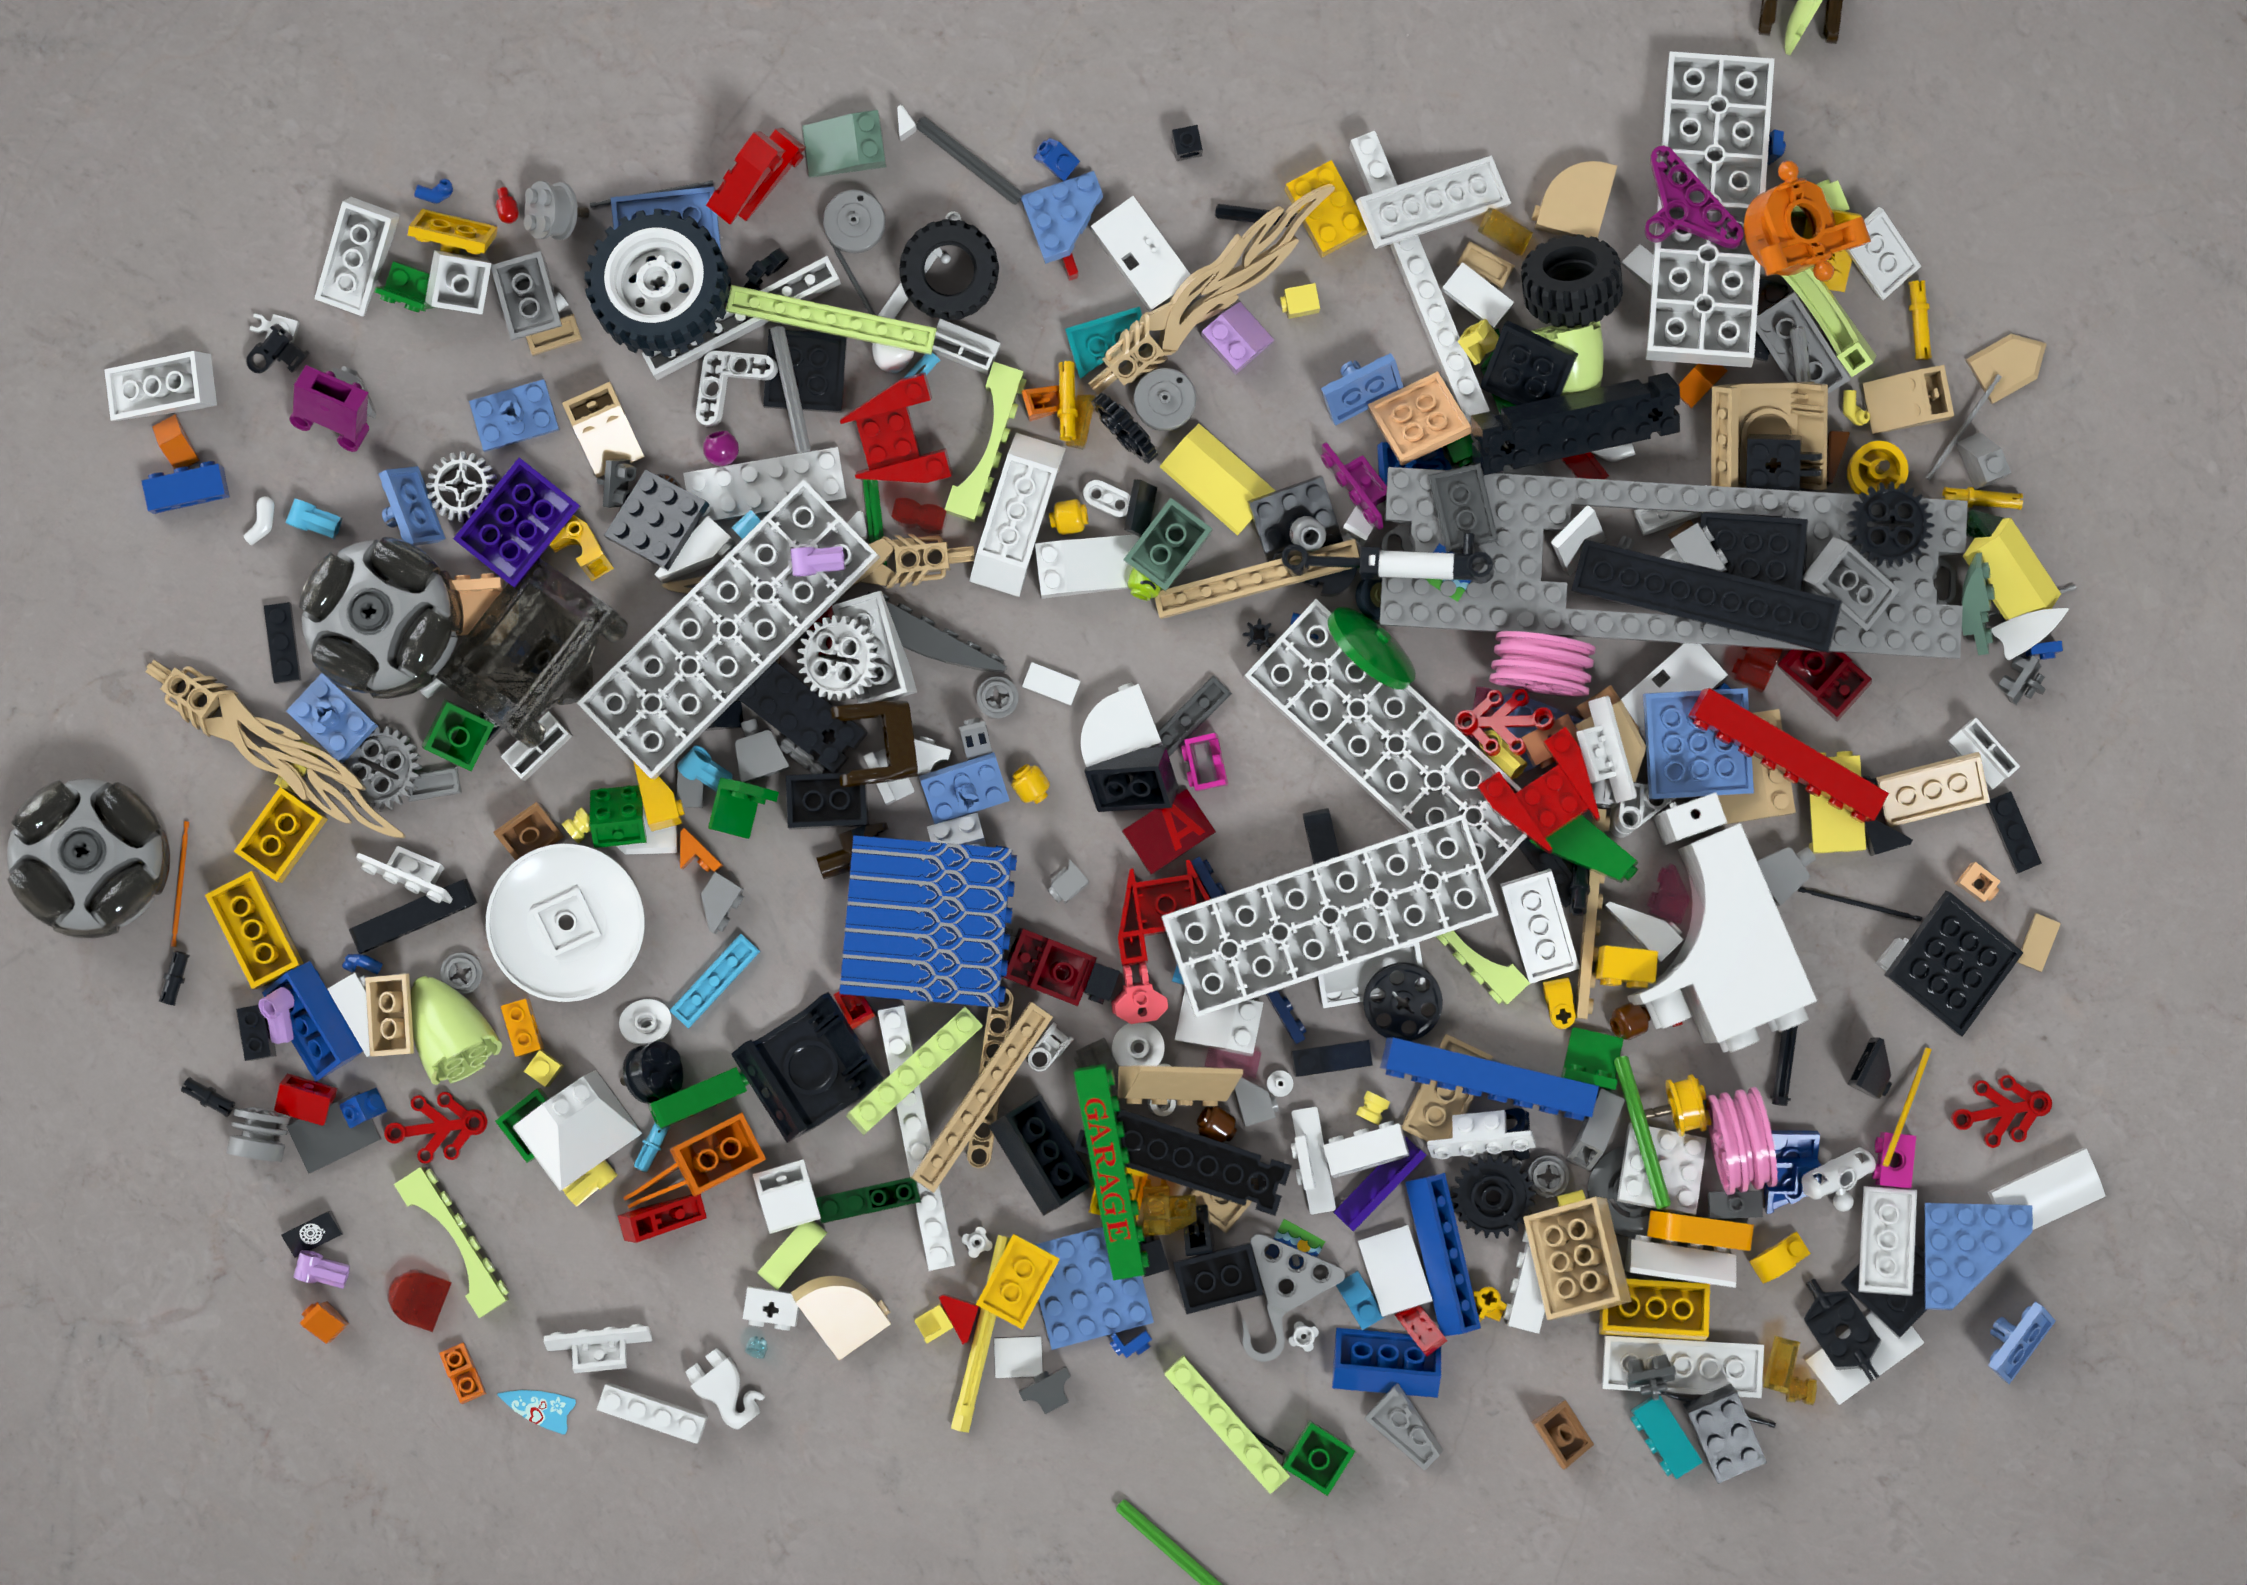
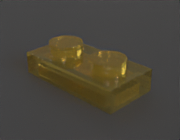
M1488 208L1478 229V232L1517 256L1523 255L1533 235V232L1494 208Z

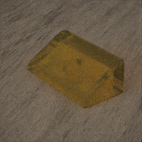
M1095 395L1076 396L1075 409L1078 410V417H1076L1075 423L1076 439L1066 441V446L1085 449L1094 410L1091 401L1096 398Z
M1779 1336L1774 1337L1763 1388L1789 1394L1801 1342Z

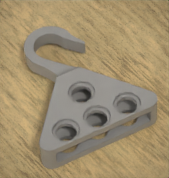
M1254 1234L1250 1239V1243L1267 1299V1311L1276 1334V1345L1271 1351L1266 1353L1256 1351L1251 1345V1337L1244 1319L1242 1320V1343L1246 1353L1251 1358L1266 1362L1278 1357L1284 1348L1285 1338L1282 1326L1284 1314L1341 1283L1345 1278V1273L1343 1269L1265 1235ZM1269 1244H1275L1279 1248V1254L1274 1259H1269L1264 1254L1265 1247ZM1294 1254H1299L1303 1257L1304 1262L1299 1269H1293L1289 1266V1258ZM1322 1264L1327 1267L1328 1274L1324 1279H1316L1314 1277L1313 1270L1317 1265ZM1290 1279L1293 1282L1292 1291L1286 1294L1280 1292L1278 1288L1280 1281Z

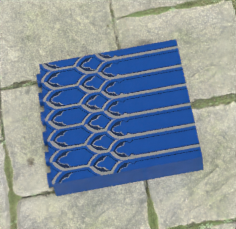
M853 835L839 994L999 1008V1002L1004 1003L1006 991V987L1001 986L1002 976H1007L1008 960H1003L1004 950H1009L1010 934L1005 933L1006 923H1011L1012 908L1008 907V898L1014 897L1015 881H1010L1011 871H1016L1017 855H1012L1013 850L1009 848Z

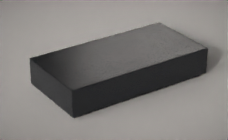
M1134 480L1124 526L1125 531L1139 537L1146 531L1151 523L1158 487L1143 480Z

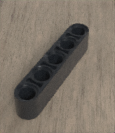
M1329 808L1303 813L1313 865L1339 857Z
M468 879L460 880L443 888L453 899L450 904L441 901V903L434 902L425 895L350 928L349 932L358 953L362 954L477 904Z

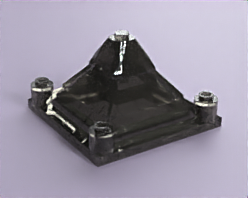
M539 558L515 588L509 583L505 586L435 677L526 747L533 748L543 742L546 733L545 727L535 720L536 717H539L557 704L568 705L577 703L593 688V668L590 661L597 646L599 636L602 635L610 642L621 640L627 633L628 623L614 609Z

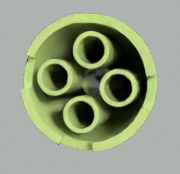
M1595 321L1590 322L1588 326L1583 327L1582 325H1576L1575 328H1567V326L1554 327L1551 325L1532 330V332L1578 353L1562 395L1601 387L1604 353L1600 321L1596 323Z
M423 976L413 983L414 986L410 994L413 1038L422 1065L432 1084L438 1085L440 1081L447 1079L450 1084L460 1081L485 1067L484 1062L489 1056L499 1054L502 1049V1043L481 1012L461 993L433 977Z

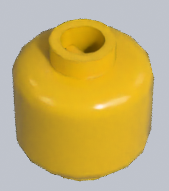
M1078 499L1057 502L1054 504V512L1049 513L1051 527H1057V531L1061 535L1082 532L1085 525L1089 524L1086 505L1081 504Z
M1026 764L1013 773L1011 787L1022 802L1030 803L1034 801L1035 804H1038L1048 796L1046 791L1050 787V781L1038 766Z

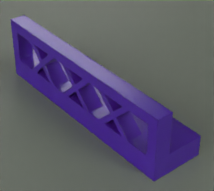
M1405 1137L1410 1157L1377 1166L1333 1211L1353 1232L1427 1156L1407 1137Z

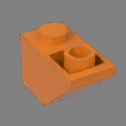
M328 1301L312 1303L301 1314L304 1318L299 1322L325 1344L331 1343L349 1325Z

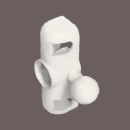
M1861 1147L1856 1148L1804 1174L1802 1177L1803 1192L1815 1200L1835 1192L1836 1194L1833 1198L1834 1207L1841 1212L1849 1211L1854 1204V1199L1847 1190L1853 1188L1857 1180L1874 1172L1876 1168L1875 1159L1867 1150ZM1862 1153L1864 1162L1861 1163L1855 1154ZM1822 1174V1179L1825 1182L1819 1184L1813 1175Z

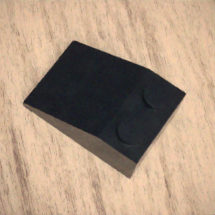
M1166 747L1141 748L1085 767L1084 770L1098 812L1172 808L1179 790Z

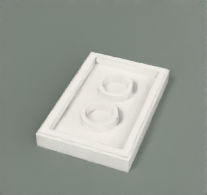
M1878 207L1864 219L1871 242L1854 249H1847L1846 251L1877 297L1884 300L1915 273L1921 265L1885 211Z
M1589 505L1551 541L1563 570L1569 576L1577 570L1584 540L1601 544L1607 540L1595 511Z
M1408 1225L1358 1241L1382 1317L1433 1301Z

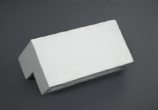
M1463 262L1441 290L1480 321L1487 319L1493 329L1504 318L1514 303Z
M940 319L936 327L937 332L932 352L989 375L1001 343Z
M548 711L501 758L520 779L526 781L572 735Z
M1977 718L1968 721L1946 741L1958 756L1975 752L1980 753L1986 785L1989 790H1993L2020 767Z

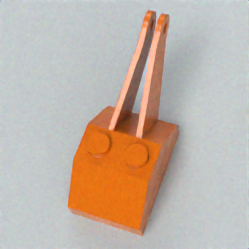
M740 1113L671 1148L670 1152L676 1163L623 1198L626 1201L678 1169H680L685 1180L644 1196L627 1205L630 1209L646 1200L686 1184L693 1197L756 1166L765 1161L766 1158L743 1113Z

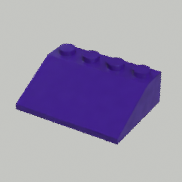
M519 457L453 539L515 588L581 506Z

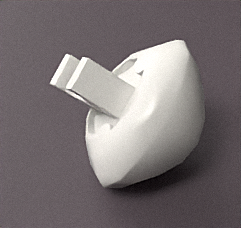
M876 343L872 345L875 363L885 372L898 373L904 370L914 356V351Z

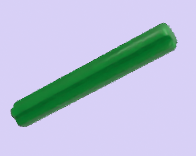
M863 479L869 544L884 537L878 480Z

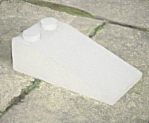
M353 197L342 201L315 295L316 300L360 316H365L392 243L400 214Z
M191 351L105 369L111 421L217 406L211 354Z
M1122 535L1035 543L1041 598L1127 589V582L1133 567L1126 563L1124 558L1139 540V536Z
M882 591L832 605L834 615L840 616L841 619L843 616H850V622L853 619H858L859 626H868L865 634L874 633V637L870 640L871 643H879V646L873 649L874 653L881 654L880 657L874 658V662L880 664V667L873 668L872 670L877 675V678L869 677L868 680L872 686L865 687L862 685L864 694L856 693L858 704L891 701L917 693L910 664ZM854 641L850 645L852 654L857 650V645ZM846 658L847 662L860 663L858 659Z

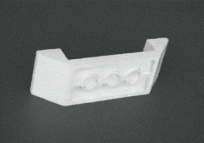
M1019 433L1015 434L979 543L969 582L1020 597L1029 561L1066 448Z

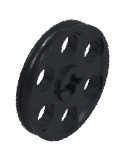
M1399 962L1383 967L1372 976L1364 991L1363 1006L1368 1022L1378 1034L1385 1038L1391 1037L1413 1041L1429 1033L1437 1024L1442 1013L1443 998L1438 982L1430 972L1413 963ZM1393 971H1402L1405 975L1404 980L1399 984L1392 983L1390 981V974ZM1417 979H1428L1430 982L1428 989L1425 991L1417 990L1415 988ZM1376 988H1381L1385 991L1384 999L1379 1002L1372 1000L1370 997L1371 992ZM1396 995L1402 999L1409 998L1407 1002L1413 1013L1403 1005L1398 1007L1399 1003ZM1425 1003H1432L1436 1007L1435 1012L1430 1016H1425L1421 1013V1007ZM1381 1013L1390 1015L1391 1022L1389 1025H1378L1376 1022L1378 1015ZM1407 1020L1416 1023L1415 1031L1409 1034L1404 1033L1401 1029L1402 1024Z

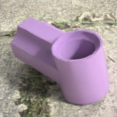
M802 547L791 549L793 576L816 575L817 572L845 570L843 547L820 549Z
M284 987L278 988L259 1001V1010L268 1020L271 1042L276 1044L288 1043L294 1039L289 1011L294 1006V998L291 992Z
M301 1250L294 1278L306 1283L320 1282L343 1289L348 1279L350 1265L325 1259L321 1254L314 1251Z

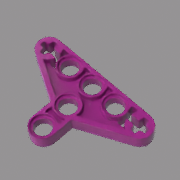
M1664 145L1656 147L1652 151L1650 163L1662 209L1646 222L1644 230L1646 238L1651 242L1658 243L1665 240L1679 228L1726 248L1738 247L1742 243L1744 235L1741 225L1671 148ZM1658 155L1662 157L1665 155L1668 156L1667 163L1670 167H1672L1669 170L1668 175L1664 173L1668 170V166L1663 161H1661L1660 163L1657 162ZM1683 172L1687 176L1686 182L1683 184L1675 183L1672 179L1673 174ZM1693 191H1700L1704 195V200L1700 203H1694L1690 200L1689 195ZM1674 207H1679L1684 211V216L1680 219H1673L1669 211ZM1711 210H1717L1722 218L1718 222H1711L1707 218V213ZM1725 221H1728V223H1726L1725 228L1730 233L1734 231L1737 232L1736 240H1734L1732 237L1729 239L1726 238L1727 231L1722 226L1725 223ZM1654 223H1658L1663 226L1664 232L1656 236L1649 231V227Z

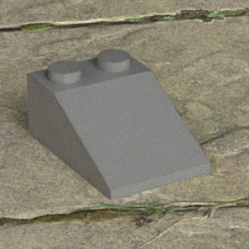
M541 251L491 265L512 341L562 326L549 270Z
M1835 537L1831 539L1802 578L1820 596L1841 600L1840 612L1865 631L1870 629L1900 591L1850 544Z

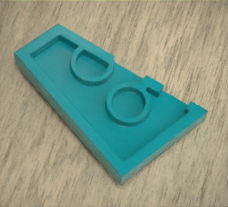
M1140 306L1065 328L1079 378H1082L1104 362L1102 358L1119 341L1121 333L1125 329L1129 330L1132 323L1136 320L1140 321L1142 316Z

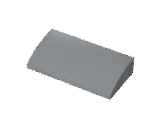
M1794 290L1757 315L1756 331L1789 382H1796L1790 329L1802 326L1805 329L1811 382L1827 384L1829 394L1851 380Z

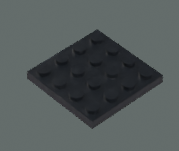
M1702 512L1700 526L1702 528L1708 527L1715 539L1711 542L1714 549H1721L1728 560L1724 564L1728 570L1725 573L1802 591L1808 519Z
M1945 890L1884 976L1954 1033L1963 1037L2024 952L1955 895Z

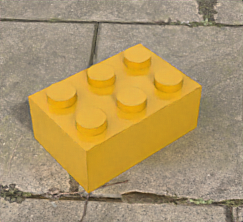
M1332 160L1285 185V192L1292 204L1321 186L1332 184L1335 187V190L1302 222L1321 258L1357 240L1368 232L1361 213ZM1303 205V206L1297 211V213H1299V212L1303 209V207H1304L1305 205Z
M279 787L234 852L276 882L283 883L328 818L290 791Z
M1615 946L1598 947V958L1594 969L1596 979L1600 980V985L1618 986L1622 982H1626V988H1648V984L1655 983L1658 951Z

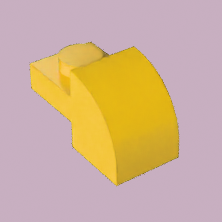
M1796 1231L1774 1246L1767 1248L1749 1262L1764 1284L1794 1268L1798 1262L1811 1253Z

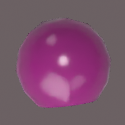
M728 431L712 433L705 438L703 443L704 456L715 466L723 467L729 465L736 459L739 453L738 441Z

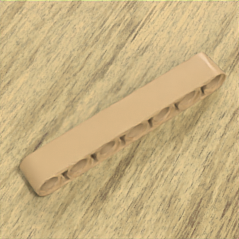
M1006 989L1005 993L1009 996V1003L1005 1007H988L979 1076L991 1060L987 1054L988 1047L992 1044L1000 1046L1010 1032L1014 996L1008 989ZM996 1018H1001L1006 1023L1005 1030L1001 1033H995L991 1029V1022ZM1000 1096L994 1103V1108L988 1112L982 1122L990 1125L997 1120ZM992 1131L986 1138L979 1137L975 1132L969 1140L967 1160L975 1168H983L991 1161L995 1137ZM976 1149H983L987 1154V1159L982 1164H977L972 1159V1154Z

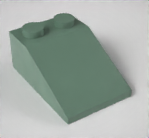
M878 110L852 113L802 126L809 178L886 167Z
M1170 498L1124 558V561L1166 592L1209 538L1212 528Z

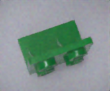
M397 261L392 263L385 286L376 287L374 291L381 295V300L393 304L395 302L405 303L404 308L414 312H425L426 309L435 308L425 302L430 273Z
M720 777L708 828L749 839L758 803L765 805L766 800L777 802L779 792Z
M639 785L600 788L590 791V830L594 848L647 843L643 819V801Z
M1573 1027L1561 1077L1616 1090L1618 1079H1615L1617 1070L1614 1060L1620 1057L1623 1038Z

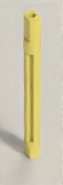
M998 1235L988 1273V1280L1011 1239L1010 1237ZM983 1308L980 1309L959 1400L951 1425V1429L969 1433L996 1320V1315Z

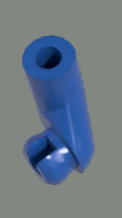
M442 179L432 189L418 185L414 197L434 204L440 203L451 196L453 192L452 183L448 179Z
M348 954L344 958L346 960L343 962L342 967L349 972H354L358 965L377 975L383 963L365 954Z

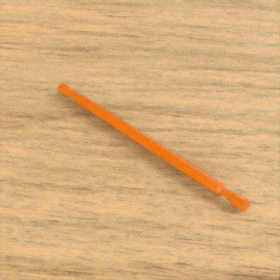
M184 821L171 947H176L177 944L176 935L178 933L190 823L188 821Z

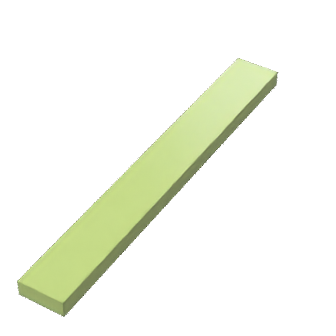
M731 285L726 312L928 355H932L937 328L735 285Z

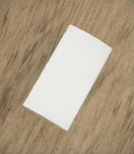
M1419 942L1317 976L1323 1009L1363 1002L1364 991L1369 980L1377 971L1387 965L1407 962L1423 967ZM1399 970L1393 971L1390 974V981L1394 984L1401 983L1405 978L1404 973ZM1425 978L1417 979L1415 982L1417 990H1426ZM1376 988L1371 992L1370 997L1372 1000L1384 998L1385 991L1381 988Z
M2086 1148L2079 1149L1987 1192L1992 1204L2033 1205V1230L2106 1196L2096 1168Z
M1872 1313L1865 1316L1877 1336L1881 1339V1343L1871 1359L1872 1366L1879 1376L1924 1344V1341L1912 1326L1898 1339ZM1850 1329L1840 1334L1838 1338H1847L1851 1333ZM1822 1348L1805 1360L1831 1398L1838 1405L1870 1383L1863 1370L1859 1368L1836 1370Z

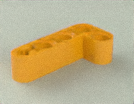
M1650 1210L1647 1237L1751 1251L1754 1225Z

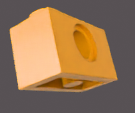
M525 998L500 1006L515 1057L544 1050L530 999Z

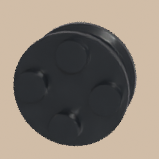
M661 1041L635 1047L627 1053L624 1059L623 1076H621L620 1082L623 1086H627L635 1099L647 1104L679 1092L683 1083V1067L680 1054L670 1045Z

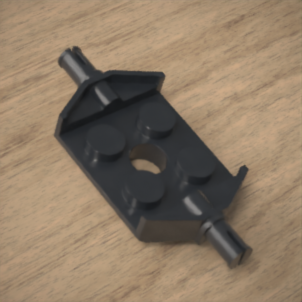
M1812 1279L1811 1283L1810 1281L1806 1283V1286L1814 1296V1302L1804 1317V1322L1835 1369L1859 1368L1863 1370L1870 1382H1873L1874 1378H1879L1880 1376L1872 1366L1871 1359L1877 1351L1881 1339L1877 1336L1851 1297L1850 1292L1825 1293L1816 1279ZM1838 1326H1847L1851 1331L1850 1335L1845 1339L1838 1338L1835 1335V1330Z

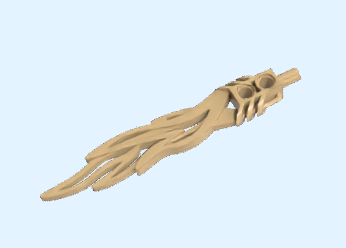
M1332 184L1321 186L1295 201L1285 211L1277 224L1266 234L1283 213L1284 209L1278 206L1267 212L1242 237L1236 234L1213 263L1191 274L1180 285L1169 303L1149 313H1144L1139 322L1136 320L1132 323L1129 330L1125 329L1121 333L1119 341L1102 358L1108 367L1088 383L1096 394L1099 395L1117 379L1125 386L1127 383L1134 382L1144 372L1156 369L1158 367L1156 364L1165 362L1168 359L1167 355H1172L1178 351L1181 343L1196 324L1222 312L1239 298L1237 294L1253 287L1271 274L1297 245L1299 240L1294 234L1301 223L1335 190V187ZM1303 205H1305L1303 209L1292 220V222L1290 223L1282 237L1279 239V241L1266 251L1259 254L1278 237V235L1282 232V230L1289 222L1290 218ZM1246 248L1242 257V264L1233 268ZM1199 294L1205 295L1204 297L1196 301L1194 304H1192L1184 312V310L1196 296H1198ZM1161 330L1159 344L1151 337L1149 331ZM1147 343V347L1144 350L1138 351L1141 345ZM1127 360L1124 367L1118 368L1122 361Z
M907 534L911 538L894 535L897 539L893 540L884 536L882 539L868 544L880 558L851 587L859 583L887 586L886 589L893 588L898 583H901L899 587H905L909 582H914L912 586H917L922 581L943 579L946 571L951 570L950 564L975 561L974 546L948 548L947 542H943L939 535L916 537L914 534ZM935 540L938 541V543H931V544H925V543H924L925 541H935ZM894 551L897 573L883 565ZM933 551L942 553V560L938 564H931L929 562V555ZM906 554L916 555V563L913 566L906 567L903 565V558ZM941 571V574L928 575L930 572ZM706 575L667 582L662 586L670 591L688 594L693 588H687V586L697 585Z
M156 660L147 665L145 672L163 684L160 690L166 693L164 697L165 703L178 711L184 721L189 723L191 720L192 725L198 730L201 727L203 733L208 737L213 735L233 742L238 751L250 763L262 770L278 774L302 800L309 801L310 799L333 818L347 824L352 823L325 791L342 802L350 813L363 825L391 837L405 838L403 832L378 814L365 800L358 789L366 790V787L351 770L328 753L310 745L297 742L302 741L303 738L296 732L273 721L255 717L239 698L236 691L226 690L227 685L215 683L217 681L215 677L205 676L190 666L184 667L182 671L174 667L171 671ZM189 671L197 676V678H192L186 673ZM185 681V690L182 693H178V684ZM206 695L207 703L203 707H199V698ZM170 697H172V698H174L175 700H177V704H175L174 702H172V701L170 700ZM220 706L223 717L212 718ZM241 723L250 731L287 754L267 747L260 748L248 737ZM268 727H272V728L281 730V731H283L284 733H283V734H277V733L273 732L272 730H270ZM251 749L263 755L276 768L258 758ZM304 751L319 755L329 761L336 769ZM288 762L307 768L310 782L324 798L331 810L320 801L299 771ZM315 771L330 776L343 784L361 807L383 827L372 824L364 818L344 794L324 781Z

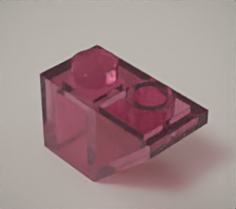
M1670 863L1667 864L1666 868L1661 867L1656 882L1660 884L1657 892L1652 891L1647 902V906L1650 907L1648 913L1679 925L1682 922L1690 898L1676 866Z

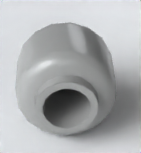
M1303 516L1293 522L1290 528V538L1293 544L1301 545L1305 548L1306 552H1314L1323 546L1326 540V531L1317 519L1311 516Z

